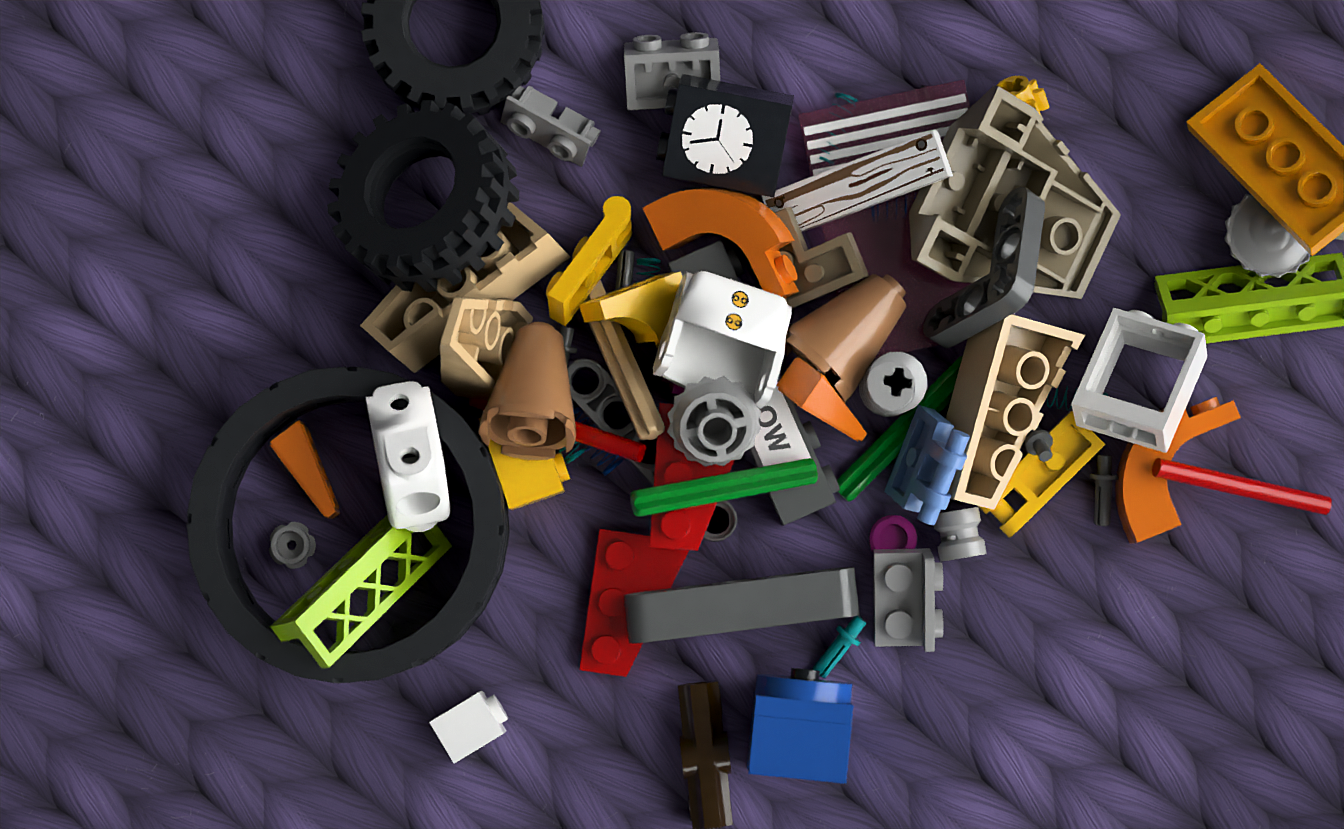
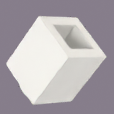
M480 691L429 723L453 763H456L504 734L506 729L502 723L508 720V716L495 695L487 698L484 692Z

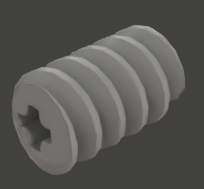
M889 352L877 358L869 366L859 383V394L864 405L874 414L883 417L898 416L915 408L923 399L927 389V375L922 364L912 355L904 352ZM895 375V383L902 385V390L891 395V387L883 385V381Z

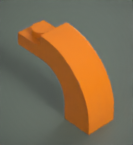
M722 188L691 189L669 194L643 207L644 213L662 250L678 249L708 233L722 235L737 244L744 252L762 290L779 295L784 299L799 292L794 282L798 279L796 269L791 260L786 255H781L779 251L780 248L795 240L782 220L770 208L755 198L741 192Z
M1216 396L1191 406L1190 409L1193 413L1191 417L1188 416L1185 409L1167 453L1128 442L1118 465V480H1116L1115 494L1118 514L1129 543L1141 542L1182 525L1169 495L1167 479L1153 476V463L1157 458L1171 461L1176 451L1191 438L1240 419L1241 417L1234 400L1220 405Z

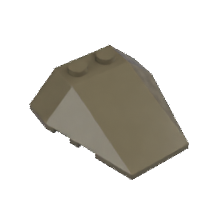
M993 86L948 128L942 141L953 176L920 188L909 211L912 260L951 281L973 283L990 273L1000 206L1011 191L1018 187H1025L1045 202L1033 292L1082 299L1121 214L1090 175L1078 168L1068 155L1070 151L1064 143L1052 136L1042 123L1044 119L1039 112L1003 88Z

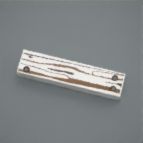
M932 130L775 191L774 198L762 195L764 205L773 212L791 207L801 232H805L952 177L953 174L939 133L936 130Z

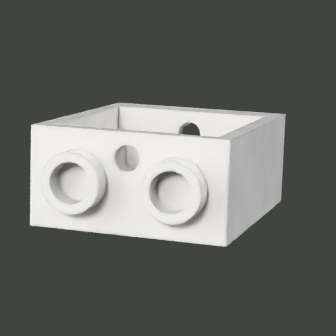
M1113 308L1071 403L1076 426L1167 453L1207 359L1205 333H1201L1193 326L1185 323H1175L1173 325L1153 319L1149 314L1139 310L1127 312ZM1124 344L1185 361L1163 412L1102 395Z

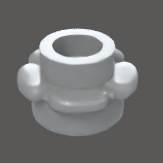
M290 522L287 526L279 525L270 535L271 546L269 553L277 564H286L290 569L300 568L307 563V558L314 554L316 549L315 538L309 535L308 527L302 523ZM292 540L297 544L294 550L288 548V543Z

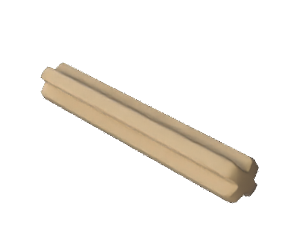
M599 280L584 302L607 294L601 280ZM610 320L589 322L638 437L641 440L648 439L649 441L656 439L658 435L665 431V425L621 325Z

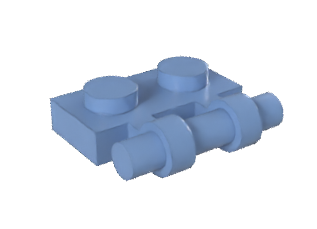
M918 405L884 492L903 509L919 513L917 519L921 522L935 525L940 511L946 510L952 496L948 490L956 470H962L967 455L964 453L970 436L962 431L953 429L954 425L936 410Z

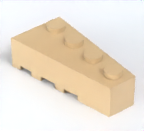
M511 202L508 203L507 208L516 217L512 227L501 226L497 236L504 244L499 251L490 246L480 256L486 264L477 272L471 265L460 271L463 281L454 286L445 278L438 279L437 291L426 292L417 282H415L412 292L403 291L396 285L360 325L413 373H416L441 354L440 343L454 297L514 300L570 258L566 251L544 229Z
M1010 315L967 339L946 419L954 425L953 429L968 434L970 438L964 450V453L967 455L962 470H956L948 490L952 495L950 499L995 509L1023 455L1020 451L1023 442L1031 430L1036 431L1044 415L1040 413V410L1052 387L1058 388L1066 373L1062 369L1072 349L1078 350L1085 335L1016 315Z

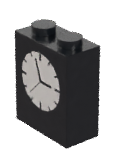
M682 74L679 86L669 87L664 114L672 115L673 119L670 133L661 132L656 160L665 161L662 176L774 198L794 95Z

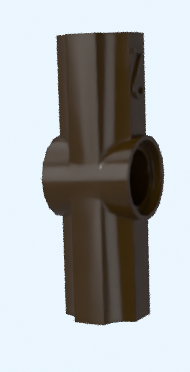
M718 681L678 685L683 735L679 736L683 777L684 779L687 778L688 802L692 829H714L733 825L728 781V774H731L727 731H723V712Z

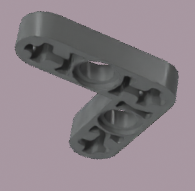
M1025 187L1015 188L1007 195L998 213L990 273L938 302L925 319L923 325L925 337L944 348H950L1016 313L1025 306L1033 293L1045 213V202L1042 198Z

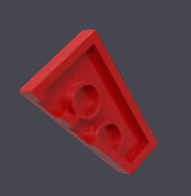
M659 403V414L665 425V431L657 436L654 487L730 473L735 460L730 461L725 466L713 464L705 467L698 461L687 460L683 452L675 449L674 439L667 432L670 426L667 413L674 407V404ZM718 502L652 514L650 548L698 551Z
M599 529L580 671L627 677L643 643H629L623 595L671 588L689 550L650 548V536Z

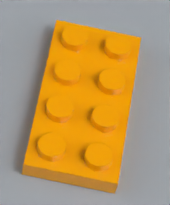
M1261 63L1186 121L1188 130L1311 256L1315 255L1344 232V145Z

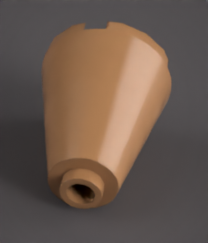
M876 274L868 276L790 325L785 338L784 355L787 357L793 351L797 357H800L825 376L844 403H846L853 395L867 369L874 361L906 309V303L903 300V297L906 295L904 288L888 274H885L882 278Z
M532 322L527 326L521 327L516 332L480 419L479 435L482 441L487 446H489L490 439L502 445L501 454L524 460H548L555 458L556 450L565 446L566 453L572 450L576 440V426L563 336L552 325L545 322Z

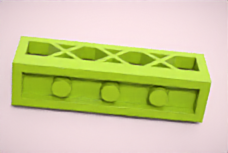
M1342 252L1310 256V261L1300 265L1296 273H1286L1280 277L1290 282L1287 286L1273 287L1264 283L1269 278L1277 277L1270 275L1260 277L1254 271L1243 269L1242 265L1155 276L1154 287L1163 312L1162 321L1173 325L1175 323H1185L1193 326L1199 332L1205 333L1206 344L1344 326V257ZM1334 270L1337 280L1320 281L1311 277V275L1316 272ZM1233 283L1243 289L1240 292L1226 293L1217 288L1222 284ZM1187 289L1196 295L1193 298L1172 300L1170 291Z
M386 515L270 627L281 642L299 638L322 669L329 668L452 545L439 527L435 525L433 528L423 532L433 547L424 556L411 555V539L414 532L406 528L395 529L391 526L388 515ZM399 547V553L394 552ZM386 559L399 561L398 581L393 586L380 584L381 564ZM411 563H416L413 567L410 568ZM369 576L368 583L363 582ZM355 589L368 591L367 612L363 616L349 615L350 594ZM380 592L385 593V594L380 598ZM335 608H337V613H331ZM323 620L337 621L336 642L328 650L313 631ZM349 623H355L349 628Z

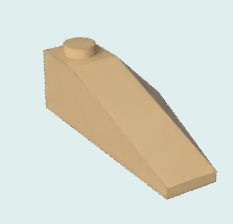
M454 297L440 343L441 382L456 396L488 401L516 332L521 327L532 323L533 317L518 301Z

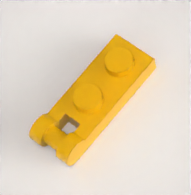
M613 196L604 202L603 220L590 237L584 236L578 242L572 255V262L563 273L558 271L547 286L546 296L548 298L549 317L565 327L580 308L579 304L586 300L632 236L631 205L624 197Z
M1073 411L1068 412L1049 431L1053 439V444L1050 448L1053 453L1052 458L1043 462L1037 455L1027 453L1019 461L995 509L978 506L985 514L991 512L1002 523L999 528L1009 538L1027 523L1106 445L1093 431L1076 426ZM1012 489L1025 500L1016 511L1003 499Z

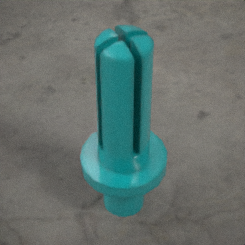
M857 615L853 617L846 628L840 625L836 627L839 635L813 666V670L820 671V677L826 678L852 644L860 645L861 642L857 636L867 622Z

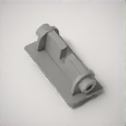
M519 86L512 96L508 95L501 123L508 126L515 135L521 138H530L548 148L558 159L571 161L580 167L584 165L589 147H593L601 130L594 127L595 122L582 116L568 107L564 109L559 119H556L551 115L558 102L531 86H528L526 89Z

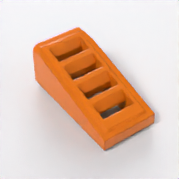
M800 357L795 358L777 383L778 390L803 410L857 442L859 440L863 441L867 435L866 431L825 376Z
M298 420L271 440L270 447L325 518L334 519L341 514L338 502L309 429L304 422Z

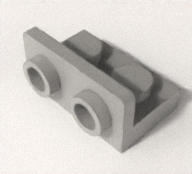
M686 33L680 36V40L661 41V37L658 35H641L634 37L633 42L624 43L627 110L665 108L669 87H678L682 74L720 81L718 39L709 38L706 33Z
M930 548L873 549V625L875 647L923 646L925 652H935V638H943L942 609H935V591H943L942 562L935 563Z

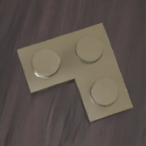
M786 207L774 212L782 220L795 240L779 249L781 255H786L791 260L798 279L794 282L799 292L785 299L792 309L869 276L852 232L845 233L808 249L792 208Z

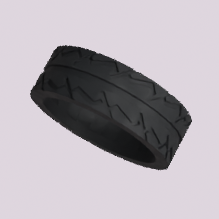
M346 366L309 370L274 383L271 387H267L237 408L212 439L211 445L208 446L193 477L187 511L189 559L204 599L229 635L257 658L296 677L337 684L373 681L427 663L463 637L486 609L503 573L510 533L508 505L490 451L471 423L430 390L439 437L448 445L464 472L472 498L474 535L468 565L455 593L437 616L413 635L385 648L374 650H347L329 668L322 669L299 638L280 641L270 627L275 620L257 603L242 578L234 551L232 517L237 491L251 460L272 435L293 419L324 406L346 402L367 403L366 398L372 397L373 392L378 387L409 381L394 373ZM402 398L396 399L390 406L403 410L408 406L409 402Z

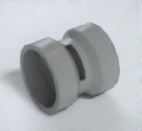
M979 507L939 513L934 529L940 533L941 543L937 547L940 562L987 554L985 541L978 534L977 526L981 522Z

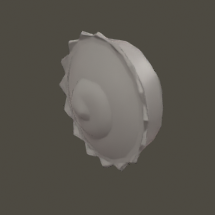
M1245 194L1241 203L1232 206L1231 216L1225 221L1227 233L1224 239L1230 246L1231 256L1241 263L1243 269L1254 271L1260 277L1270 275L1280 278L1286 273H1296L1300 265L1310 261V254L1252 195Z
M705 376L698 383H688L684 392L674 397V407L667 413L670 421L667 432L674 439V448L683 452L687 460L698 461L705 467L713 464L725 466L732 460L741 459L745 451L754 446L755 437L761 430L759 424L761 410L755 405L754 394L746 392L741 382H730L725 376L717 379Z

